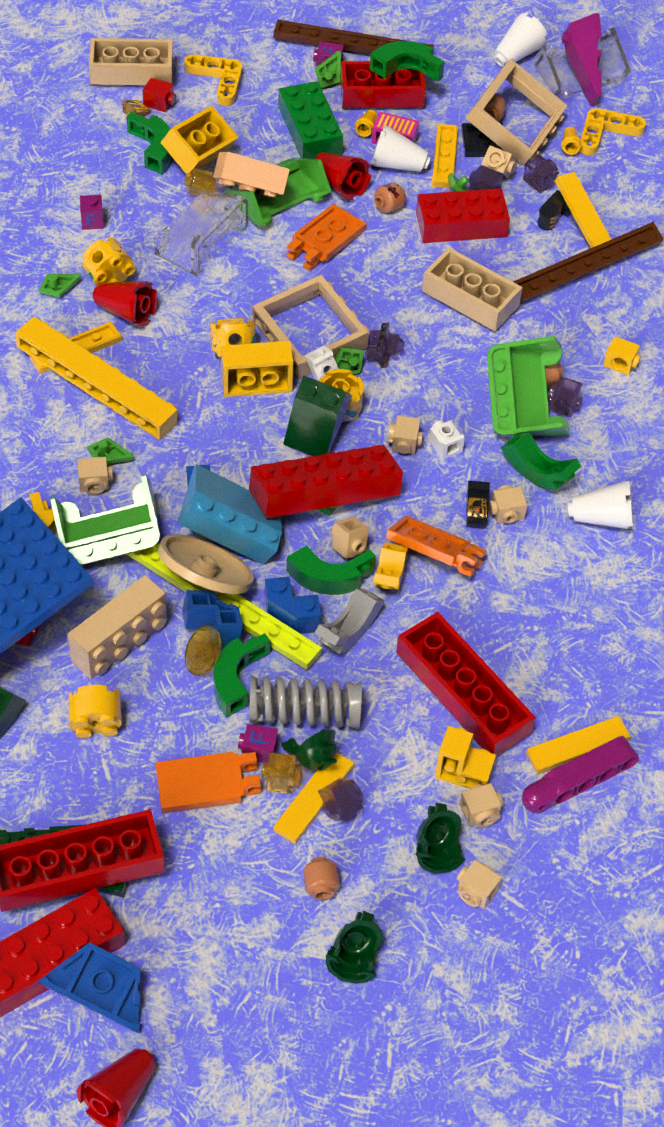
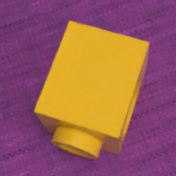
M614 336L606 351L603 366L629 375L632 368H637L641 356L638 355L640 345Z

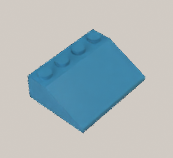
M197 464L194 466L177 524L264 565L278 550L282 534L281 516L265 518L248 489Z

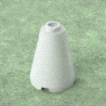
M521 13L516 17L494 51V60L499 66H505L510 58L517 62L547 44L548 40H545L547 32L537 18L534 16L532 18L527 17L528 13Z
M384 125L370 165L421 172L423 168L427 169L431 157L427 156L428 151L391 127Z
M623 481L573 497L572 502L568 503L569 517H574L576 522L632 529L633 514L630 481Z

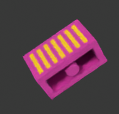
M379 112L372 127L371 143L377 144L384 125L391 127L416 143L419 121Z

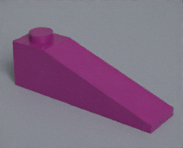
M594 13L569 23L566 31L562 33L565 53L590 106H595L601 97V70L597 69L601 57V50H598V39L601 38L599 13Z

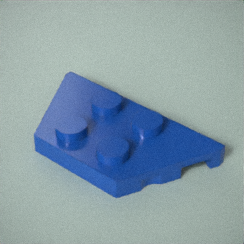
M90 942L42 977L38 982L136 1033L140 1029V968Z

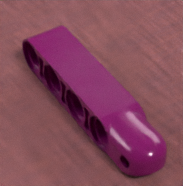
M619 736L551 770L540 780L528 785L522 793V803L532 812H543L631 768L637 763L639 756L624 736Z

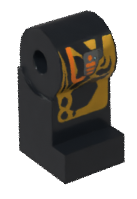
M556 190L539 209L537 225L543 230H552L556 226V222L563 215L568 218L572 214L559 190Z
M468 480L466 526L486 527L490 482Z

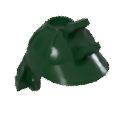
M322 729L306 739L301 745H298L293 737L281 743L283 750L308 769L322 771L331 764L337 763V759L334 758L336 754L335 730Z
M435 803V806L428 807V817L422 820L416 835L417 847L415 855L417 856L418 863L423 869L434 874L450 872L458 868L465 861V858L461 855L462 850L458 840L461 818L456 812L447 810L446 804Z
M358 912L355 921L345 924L340 929L333 946L331 945L330 950L328 949L326 954L327 969L340 981L358 984L372 980L377 976L373 968L375 967V956L381 945L383 933L379 926L373 923L374 915L369 912Z

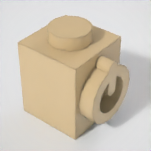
M489 146L481 165L486 171L508 179L510 174H513L516 169L517 159L511 153Z
M397 415L396 423H390L387 443H393L392 452L415 455L416 446H421L423 432H419L420 418Z
M106 457L77 459L80 493L86 492L90 495H97L109 490L108 481L113 480L112 466H107Z
M505 485L493 491L492 501H489L488 506L491 515H494L497 524L525 520L527 503L521 487L514 488L513 486Z
M354 516L335 522L331 530V536L333 537L332 548L346 559L366 552L369 528Z
M492 783L487 785L478 784L461 793L459 805L469 827L477 825L479 828H484L494 824L501 818L500 810L503 807V800L500 793L495 792Z
M474 860L469 868L464 866L458 874L457 880L459 884L456 892L471 907L480 906L485 909L499 891L502 877L496 874L487 864H481Z

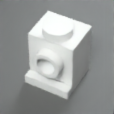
M325 345L305 355L314 379L317 381L325 377L326 372L338 369L333 352Z
M440 420L432 425L429 441L442 460L463 452L465 437L463 434L460 435L451 420L445 423Z

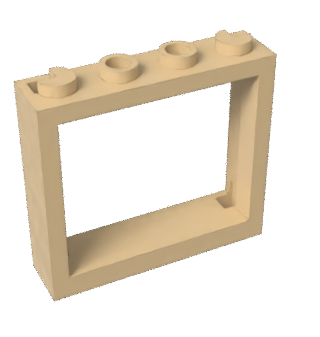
M510 58L465 118L504 151L511 153L521 165H524L528 160L532 162L539 154L537 149H541L548 141L546 136L550 137L557 128L554 124L558 125L565 117L562 113L568 105ZM505 79L550 116L529 147L483 110Z
M322 275L252 306V317L255 319V325L269 342L290 341L271 316L320 294L352 333L326 346L333 352L334 359L341 347L361 350L368 348V336L370 335L368 328L360 323L356 313L347 307L343 297L338 296L329 281L327 282ZM290 341L293 373L299 380L303 378V375L308 376L312 372L305 356L302 357Z

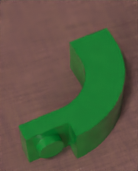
M397 41L385 44L371 53L370 70L386 79L398 70L414 69L439 82L443 78L445 62L434 56V48L413 41Z
M130 112L126 116L127 132L151 143L144 151L145 168L163 175L173 160V157L160 143L170 131L169 126L156 115H152L147 119Z
M530 432L516 434L500 447L511 465L522 476L533 484L548 490H557L565 482L571 480L575 476V472L581 467L577 458L557 461L548 457L538 447Z
M306 545L287 556L286 571L298 584L310 591L325 595H340L353 592L356 588H361V577H367L374 571L376 556L369 549L348 562L331 564L319 559Z
M265 633L258 637L250 638L245 644L238 637L222 649L216 659L213 671L214 696L226 718L248 707V691L240 682L238 675L248 665L270 654V639Z

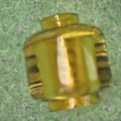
M193 168L191 174L186 173L184 186H188V194L201 198H207L209 194L213 195L216 179L213 178L211 171Z

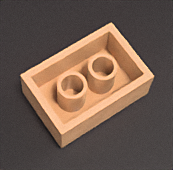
M219 152L213 178L219 179L218 183L225 186H235L237 184L239 185L238 189L253 192L259 190V195L276 198V195L284 194L290 169L231 152Z

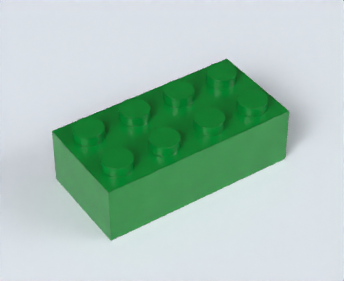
M315 81L279 88L278 108L300 158L315 159L322 152L342 155L343 134L319 82Z

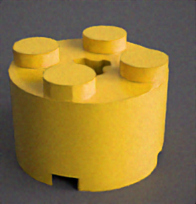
M86 685L77 688L78 693L73 694L72 691L69 693V727L76 732V737L89 738L92 735L91 733H102L104 736H115L118 734V728L122 725L121 693L119 690L114 688V692L108 691L106 685Z

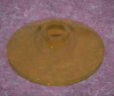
M202 626L198 628L187 643L185 664L188 671L194 675L202 676L208 673L219 658L221 638L219 632L214 627Z

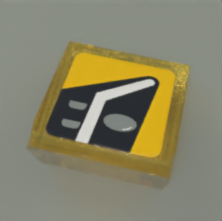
M139 100L122 101V109L126 115L133 112L145 117L152 113V110Z

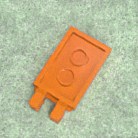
M332 204L293 234L292 242L287 245V249L291 251L286 254V257L295 260L304 250L307 252L304 255V259L307 262L303 264V267L311 271L317 267L319 261H328L366 230L367 223Z
M407 515L390 527L386 535V539L448 565L456 566L459 573L467 576L474 574L475 569L472 567L480 568L483 564V561L478 560L473 554L483 558L487 551L475 544H471L470 541Z
M227 752L155 762L162 814L241 803V796L261 793L259 775L246 776L243 779L241 773L257 771L256 752L242 753L240 756H238V753Z

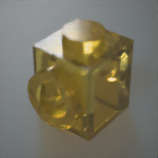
M269 753L268 763L263 762L262 778L266 779V791L293 794V786L299 787L301 764L296 763V755Z

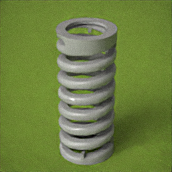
M251 676L249 723L263 722L262 713L265 706V718L269 724L274 723L279 707V719L282 724L286 725L289 722L291 709L293 708L294 723L301 725L306 708L308 724L314 726L317 723L320 706L321 723L324 727H328L331 723L334 706L335 724L341 728L345 722L348 705L349 719H346V727L359 729L362 682L352 683L347 681L344 684L341 695L340 684L334 680L330 683L327 696L326 683L324 680H319L316 683L313 697V686L310 679L303 681L299 696V684L296 678L289 680L285 695V683L282 677H278L275 680L273 694H271V681L269 677H263L260 684V678Z

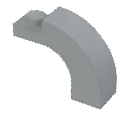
M356 588L340 616L332 623L319 624L315 634L321 637L319 640L321 643L342 654L352 648L368 630L385 600L365 588Z

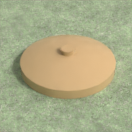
M180 534L167 535L163 537L157 550L162 562L176 574L196 585L226 594H242L250 589L254 580L252 570L240 558L226 549L200 538Z

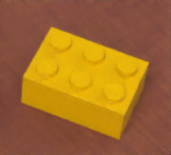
M213 105L171 128L160 143L183 171L189 175L218 158L219 152H228L239 137Z
M290 341L221 346V380L224 397L292 392L293 357Z

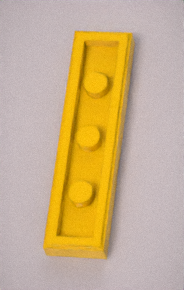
M437 124L431 187L451 188L448 183V175L450 173L454 175L458 126Z
M575 171L558 176L555 179V183L590 248L611 240Z
M110 321L69 339L76 344L82 345L90 353H94L121 342L122 336ZM30 356V360L40 374L51 370Z
M617 716L528 748L526 755L536 773L540 774L557 768L619 736H624L627 741H630L631 736L620 717Z
M337 752L334 756L337 759V763L331 764L322 771L317 770L273 826L274 832L295 845L354 768V762Z

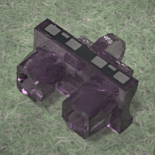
M389 322L382 323L380 330H371L369 335L371 345L376 346L366 347L365 351L368 362L378 361L381 368H388L390 355L401 352L405 345L398 334L393 335L390 333Z

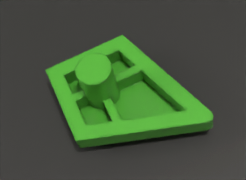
M338 50L314 68L321 88L340 82L341 51Z
M452 173L448 175V183L453 192L468 191L465 185L470 181L465 175L460 179Z
M47 274L39 288V293L61 298L81 280V275Z
M341 347L335 358L338 369H346L352 371L353 374L360 373L364 350Z
M108 437L87 446V450L92 457H106L107 464L134 460L132 453Z

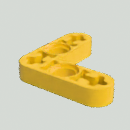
M196 54L185 57L184 68L187 73L220 78L217 89L218 104L221 106H231L235 103L242 77V63L240 61ZM211 65L218 66L217 68H209ZM232 81L234 84H226L225 82Z
M599 108L590 109L587 113L581 136L582 147L580 152L587 156L596 154L603 130L630 136H641L645 132L646 121L639 116ZM611 121H619L620 124H615ZM588 130H594L597 133H589Z

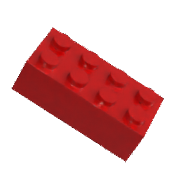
M341 61L340 85L342 108L424 107L426 87L422 72L414 69H401L384 79L370 70V61Z
M502 188L417 195L416 216L422 243L504 238L508 235L510 217Z

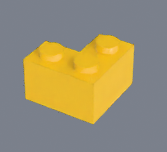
M448 726L439 750L435 778L468 789L478 784L487 785L494 768L496 755L485 749L471 747L473 733L467 732L463 728Z

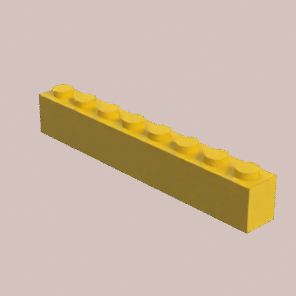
M33 316L16 331L17 348L159 441L177 424L178 409L172 403L164 401L153 391L141 386L135 379H130L121 373L118 368L110 366L99 356L93 355L82 345L76 344L67 338L64 333L50 327L45 321H41Z

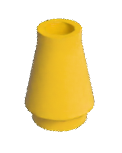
M368 110L355 122V130L358 135L362 137L372 135V127L378 116L376 111Z
M567 127L564 130L561 148L566 154L574 155L581 149L582 142L574 127Z

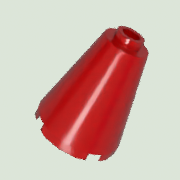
M322 152L315 157V159L322 161L329 185L342 197L353 200V197L356 195L361 196L367 189L371 180L368 168L371 169L366 160Z
M151 282L101 283L93 291V299L97 306L137 326L149 324L151 320L147 319L150 314H155L157 307V291L152 289L151 285L153 284Z
M134 1049L84 1080L78 1086L76 1093L80 1104L85 1101L89 1107L85 1111L89 1117L103 1127H122L155 1070L154 1057L145 1049Z

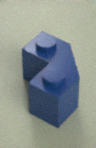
M290 577L265 579L264 597L267 613L300 634L315 633L318 625L321 624L318 595L293 597Z
M186 590L182 610L185 629H210L213 648H224L235 638L238 637L240 639L243 625L240 610L232 603L227 605L218 599L219 595L211 590Z

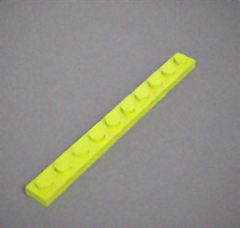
M160 544L149 549L126 554L184 592L186 590H210L186 580L168 568L158 556L157 550ZM213 591L219 595L218 599L227 605L232 603L239 608L243 630L254 637L265 633L270 639V647L307 670L322 654V647L242 596Z

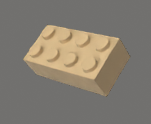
M91 38L89 57L90 84L144 86L150 78L172 83L173 39Z
M448 248L424 272L422 291L496 331L520 306L523 287L459 252Z
M144 575L68 633L71 662L91 680L97 675L105 673L111 664L123 659L133 647L141 645L155 630L158 631L164 627L167 622L166 593Z

